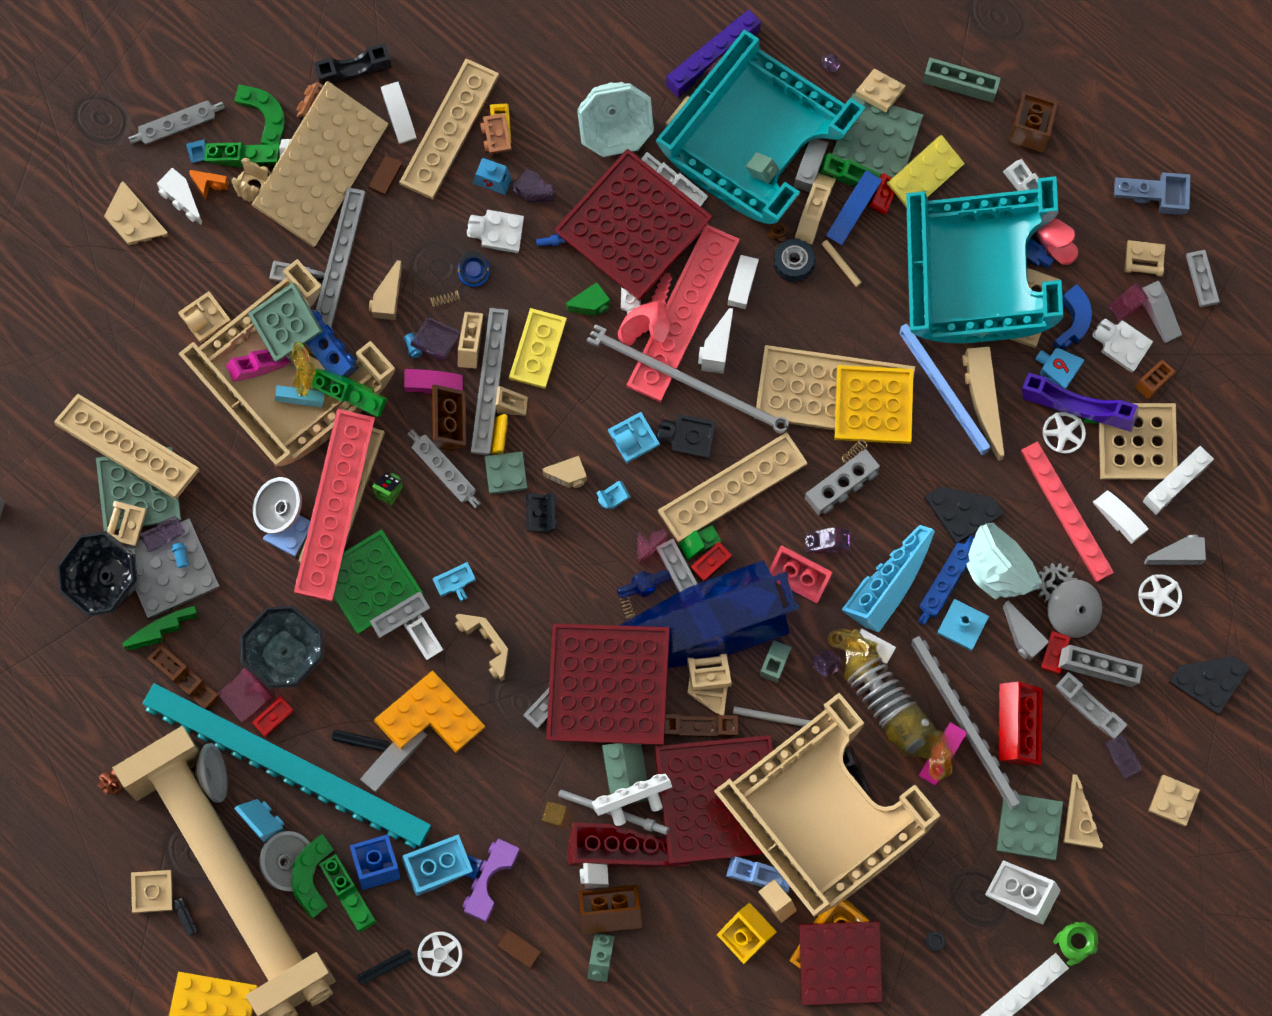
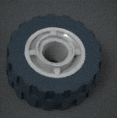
M790 239L778 246L774 255V268H776L775 271L779 274V277L784 278L788 282H801L812 274L815 267V252L810 244L808 245L806 241H801L800 239ZM793 258H796V259H798L799 261L796 262V263H793V262H791L790 260L793 259Z

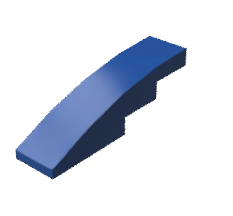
M867 170L865 171L828 231L827 237L843 245L882 179Z

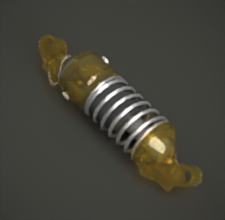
M847 629L832 631L828 636L829 644L832 647L846 651V668L843 678L851 684V688H855L862 682L865 683L857 691L856 695H861L868 689L871 691V693L863 698L862 703L869 701L871 705L868 707V710L873 709L875 712L874 718L878 717L881 720L879 725H882L888 740L893 742L903 756H917L929 759V774L933 779L941 780L950 776L953 771L950 757L954 754L947 747L945 733L936 729L928 718L927 713L916 702L910 701L911 695L904 693V687H898L899 680H892L893 672H886L888 665H880L882 657H880L877 651V644L864 638L858 629H855L853 632ZM838 634L842 636V642L838 640ZM884 668L879 675L875 672L879 669ZM889 676V678L885 682L881 680L882 678ZM939 766L943 768V774L939 772Z

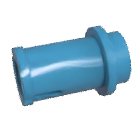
M409 333L405 335L403 339L409 350L408 355L412 358L420 357L423 349L419 347L415 334Z
M184 543L173 544L171 551L174 552L177 568L189 566L185 551L187 547L184 546Z

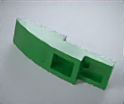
M241 142L207 143L204 161L217 165L243 167L241 160L248 158L250 162L256 163L260 167L275 165L280 159V145H243Z
M319 368L316 369L311 383V387L341 402L346 401L376 417L382 415L387 398L375 393L374 389Z
M335 854L320 863L321 869L358 932L360 933L377 923L338 856Z

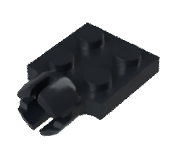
M678 414V418L675 421L661 420L657 440L669 443L672 447L671 452L709 459L716 422Z

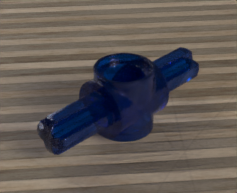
M662 570L655 574L647 573L646 571L639 572L632 578L630 584L617 589L618 596L621 599L633 594L646 597L656 590V585L670 580V573L667 570Z

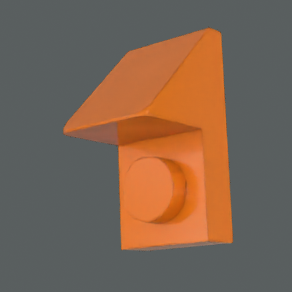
M194 170L189 172L193 183L205 200L209 187L217 191L228 189L229 182L227 176Z

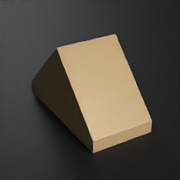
M499 386L496 397V412L524 416L526 415L528 397Z
M772 880L758 891L781 923L797 911L791 898L775 880Z

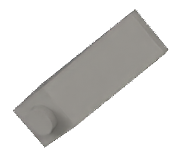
M819 139L809 142L795 178L794 188L807 192L811 191L829 142Z
M1159 280L1143 287L1138 297L1164 343L1182 336L1168 296Z
M1188 535L1149 555L1144 563L1145 565H1202L1206 560L1205 537Z
M1007 601L1003 609L1016 648L1023 659L1031 661L1047 646L1049 641Z

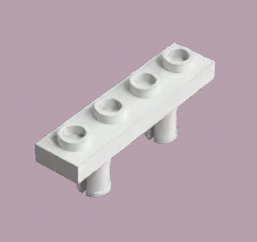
M657 774L650 780L636 782L632 787L618 789L615 793L608 796H600L592 802V805L598 816L610 811L614 824L620 826L626 823L622 806L647 797L651 810L659 811L663 806L658 793L671 788L672 785L666 774Z

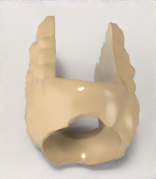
M244 158L241 160L244 171L237 179L233 177L232 184L237 192V196L242 197L248 202H254L260 190L258 187L250 186L248 182L258 180L262 188L270 175V171L267 167H260L258 164L250 162V159Z

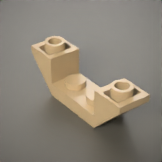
M818 173L803 210L795 239L806 241L808 245L812 246L827 200L834 187L835 178Z
M457 614L455 616L457 621L455 625L461 633L464 631L468 636L481 627L479 629L481 635L485 639L489 638L492 642L490 646L496 655L500 653V655L489 662L491 668L488 670L495 679L498 677L500 681H503L509 655L507 646L486 618Z

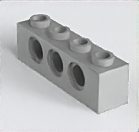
M864 449L805 494V500L818 516L822 513L827 514L834 508L833 505L835 503L845 501L849 497L847 494L851 491L856 492L863 487V483L866 480H873L878 475L880 466L870 453ZM859 469L863 472V475L857 476L853 471ZM844 480L848 483V486L841 487L838 482ZM831 492L833 497L826 498L823 493Z
M1073 645L1062 648L1059 668L1128 687L1140 684L1143 667L1142 664Z

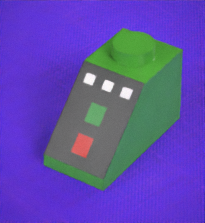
M384 473L372 486L375 497L392 506L403 488L402 481H400L401 478L393 473L390 475Z

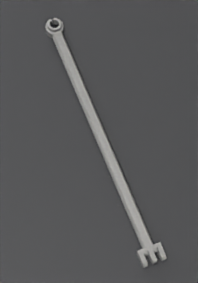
M595 325L593 328L599 333L594 331L590 333L596 340L590 337L587 339V342L593 346L599 347L600 343L769 424L773 426L777 433L787 431L788 420L786 418H776L605 335L607 329L599 325ZM783 424L784 428L779 429L777 425Z

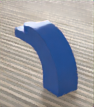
M1077 284L1063 295V305L1072 316V326L1055 340L1053 344L1055 349L1063 348L1065 350L1072 344V341L1077 346L1084 338L1090 326L1092 317L1091 305L1088 297Z

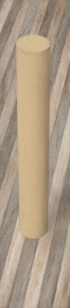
M825 240L821 245L851 282L858 287L862 283L829 241Z

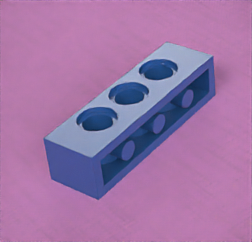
M311 309L323 332L307 342V346L326 371L348 378L359 368L355 363L356 359L346 352L344 343L340 339H336L333 335V329L323 322V316L320 312ZM327 340L328 347L325 349L324 342ZM336 355H339L338 363L335 362Z

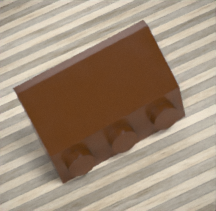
M434 384L432 385L433 442L438 449L455 451L466 446L465 391Z
M637 885L578 891L583 934L642 928Z

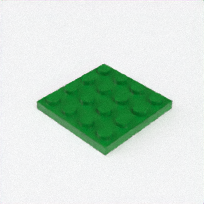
M381 529L343 552L333 598L356 634L359 635L372 627L370 620L418 592H421L423 595V592Z

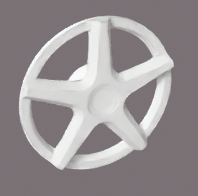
M1057 412L1050 416L1044 424L1043 438L1046 444L1056 452H1074L1081 447L1085 440L1086 432L1082 420L1073 414ZM1061 416L1071 417L1075 421L1065 425ZM1055 418L1058 428L1046 430L1049 422ZM1078 425H1080L1082 430L1081 440L1072 433ZM1047 436H1056L1059 439L1057 448L1049 443ZM1067 440L1078 444L1070 450H1063Z
M1152 575L1144 580L1139 588L1140 604L1146 612L1153 616L1166 617L1173 614L1180 607L1182 601L1181 589L1178 582L1169 576ZM1157 578L1168 580L1172 584L1162 588ZM1151 580L1154 591L1142 593L1146 583ZM1175 588L1178 592L1177 603L1168 596ZM1142 599H1152L1155 602L1153 612L1145 606ZM1163 603L1174 608L1168 613L1158 614Z
M447 932L431 933L419 945V964L425 972L432 976L444 977L450 975L458 969L462 961V947L459 941ZM437 935L447 936L453 941L446 946H442ZM432 937L434 949L431 951H421L424 943ZM456 946L459 950L457 962L448 955ZM421 957L434 960L431 971L425 967ZM442 962L453 967L447 972L437 973Z

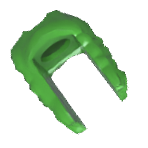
M1075 922L1063 928L1057 934L1053 943L1054 945L1059 943L1063 954L1070 959L1066 964L1073 966L1079 964L1080 961H1083L1089 955L1097 953L1098 935L1093 926L1088 923ZM1079 933L1086 938L1087 942L1084 948L1076 949L1072 946L1071 937L1074 934Z

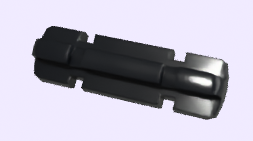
M179 898L173 902L175 910L178 909L177 914L183 927H186L184 930L187 936L195 935L198 929L195 924L193 925L194 920L188 907L185 908L186 903L184 899Z

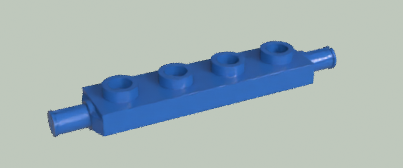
M969 535L965 544H956L919 606L923 612L918 620L920 624L925 626L930 616L937 617L967 568L966 564L969 562L968 553L973 539H975L974 536Z

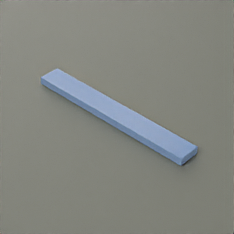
M906 323L901 326L899 334L980 454H986L990 449V445L916 336L911 333L908 324Z

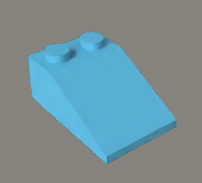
M256 799L234 808L264 844L273 835L285 831L282 827L284 822L278 816L273 817L269 813L272 809L265 801L261 803Z
M459 834L402 857V862L416 896L435 890L473 872Z

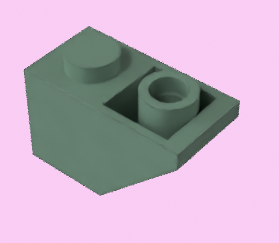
M774 640L761 669L760 677L778 683L792 647Z

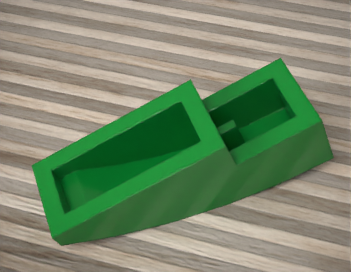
M830 153L824 156L818 172L835 178L838 182L854 187L857 186L866 170L879 178L881 175L850 159L845 161Z

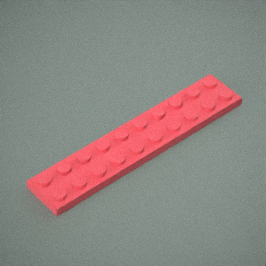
M709 225L703 229L665 306L670 323L667 337L664 342L657 343L650 336L644 348V354L678 369L738 246L739 238ZM638 361L626 387L661 403L673 378Z
M337 409L294 594L332 602L375 417Z

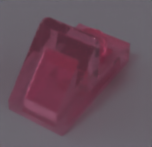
M1136 283L1108 306L1119 321L1142 308L1141 304L1148 299V296L1140 284Z
M663 529L652 533L649 537L650 541L637 532V562L639 564L645 561L656 550V547L667 539L668 534Z

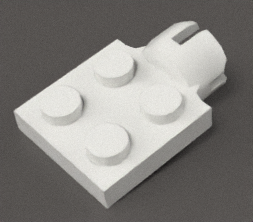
M487 210L485 216L471 215L468 221L467 236L480 239L482 242L481 247L518 253L524 216Z
M1104 319L1098 324L1097 330L1093 332V337L1103 345L1101 352L1131 373L1135 371L1153 342L1123 320L1118 325H1115L1108 319Z

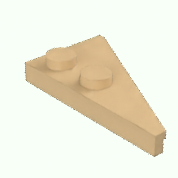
M1073 774L1064 843L1102 849L1103 845L1100 842L1096 824L1093 822L1089 804L1085 799L1081 781L1077 775Z

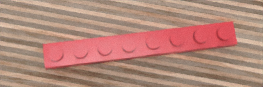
M1038 441L1022 449L1020 452L1095 582L1097 583L1114 573Z

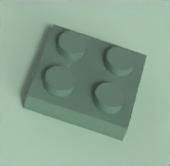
M523 452L485 456L489 495L527 490Z

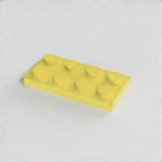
M940 135L891 178L887 185L907 208L906 193L925 191L928 197L965 163L945 138Z
M530 308L510 372V380L546 389L567 318Z

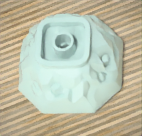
M610 82L594 87L578 108L581 144L602 157L622 154L627 148L632 152L638 151L654 131L651 97L630 83Z
M987 523L979 527L968 553L969 562L966 564L974 582L994 599H998L1000 596L1005 598L1015 597L1039 589L1042 581L1033 562L1018 543L994 523Z

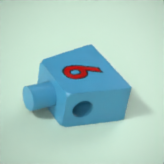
M482 158L473 184L506 195L512 177L506 166Z
M1056 348L1051 356L1041 350L1036 357V360L1044 365L1040 375L1064 389L1068 387L1084 362V359L1059 348Z

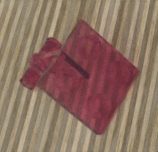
M246 668L217 693L242 723L272 698L260 684L258 678Z

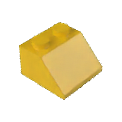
M749 903L737 912L720 930L717 936L745 964L777 931Z

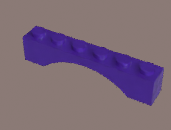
M748 9L666 76V86L679 98L694 85L710 66L727 52L744 29L754 36L760 32L761 21Z
M1028 373L1022 387L1024 400L1132 432L1138 417V405L1123 400H1099L1081 396L1060 387L1046 377Z

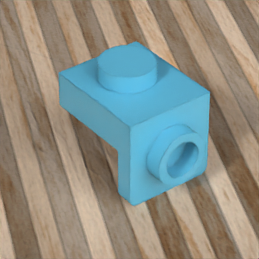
M622 481L616 482L604 491L597 492L600 505L606 509H614L631 498Z

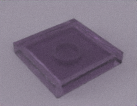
M427 316L412 339L410 346L445 361L460 338L461 331Z

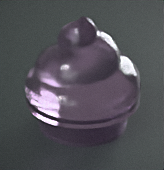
M835 54L822 56V66L825 71L834 72L839 68L840 60Z

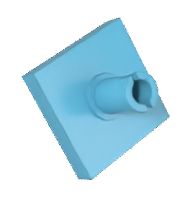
M954 599L937 634L972 651L989 616Z

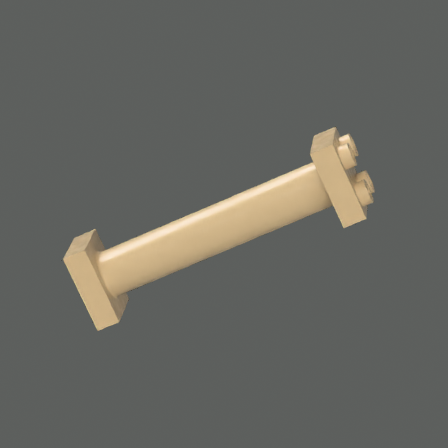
M181 726L112 768L123 787L136 801L157 790L267 977L268 982L245 995L256 1015L298 1016L294 1007L306 1000L312 1006L323 1002L333 994L329 986L335 983L336 980L317 952L304 960L302 959L191 771L196 766L200 751L185 728Z

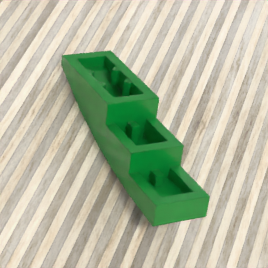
M192 606L173 612L152 622L123 642L124 649L129 651L164 642L163 634L181 630L180 622L199 617L196 607Z

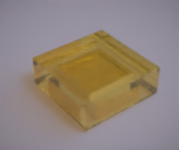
M547 801L542 821L561 826L566 806Z

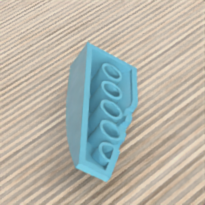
M919 525L902 542L903 546L900 549L894 550L889 555L891 558L884 565L880 563L876 567L877 571L871 577L867 576L842 608V611L865 628L879 632L912 585L926 556L935 531L932 528Z

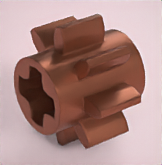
M106 770L99 776L100 783L98 787L106 795L109 792L116 794L122 788V784L114 770L112 772Z

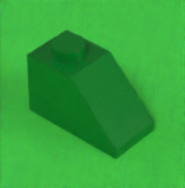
M597 282L566 302L568 312L591 316L605 313L610 306V299Z

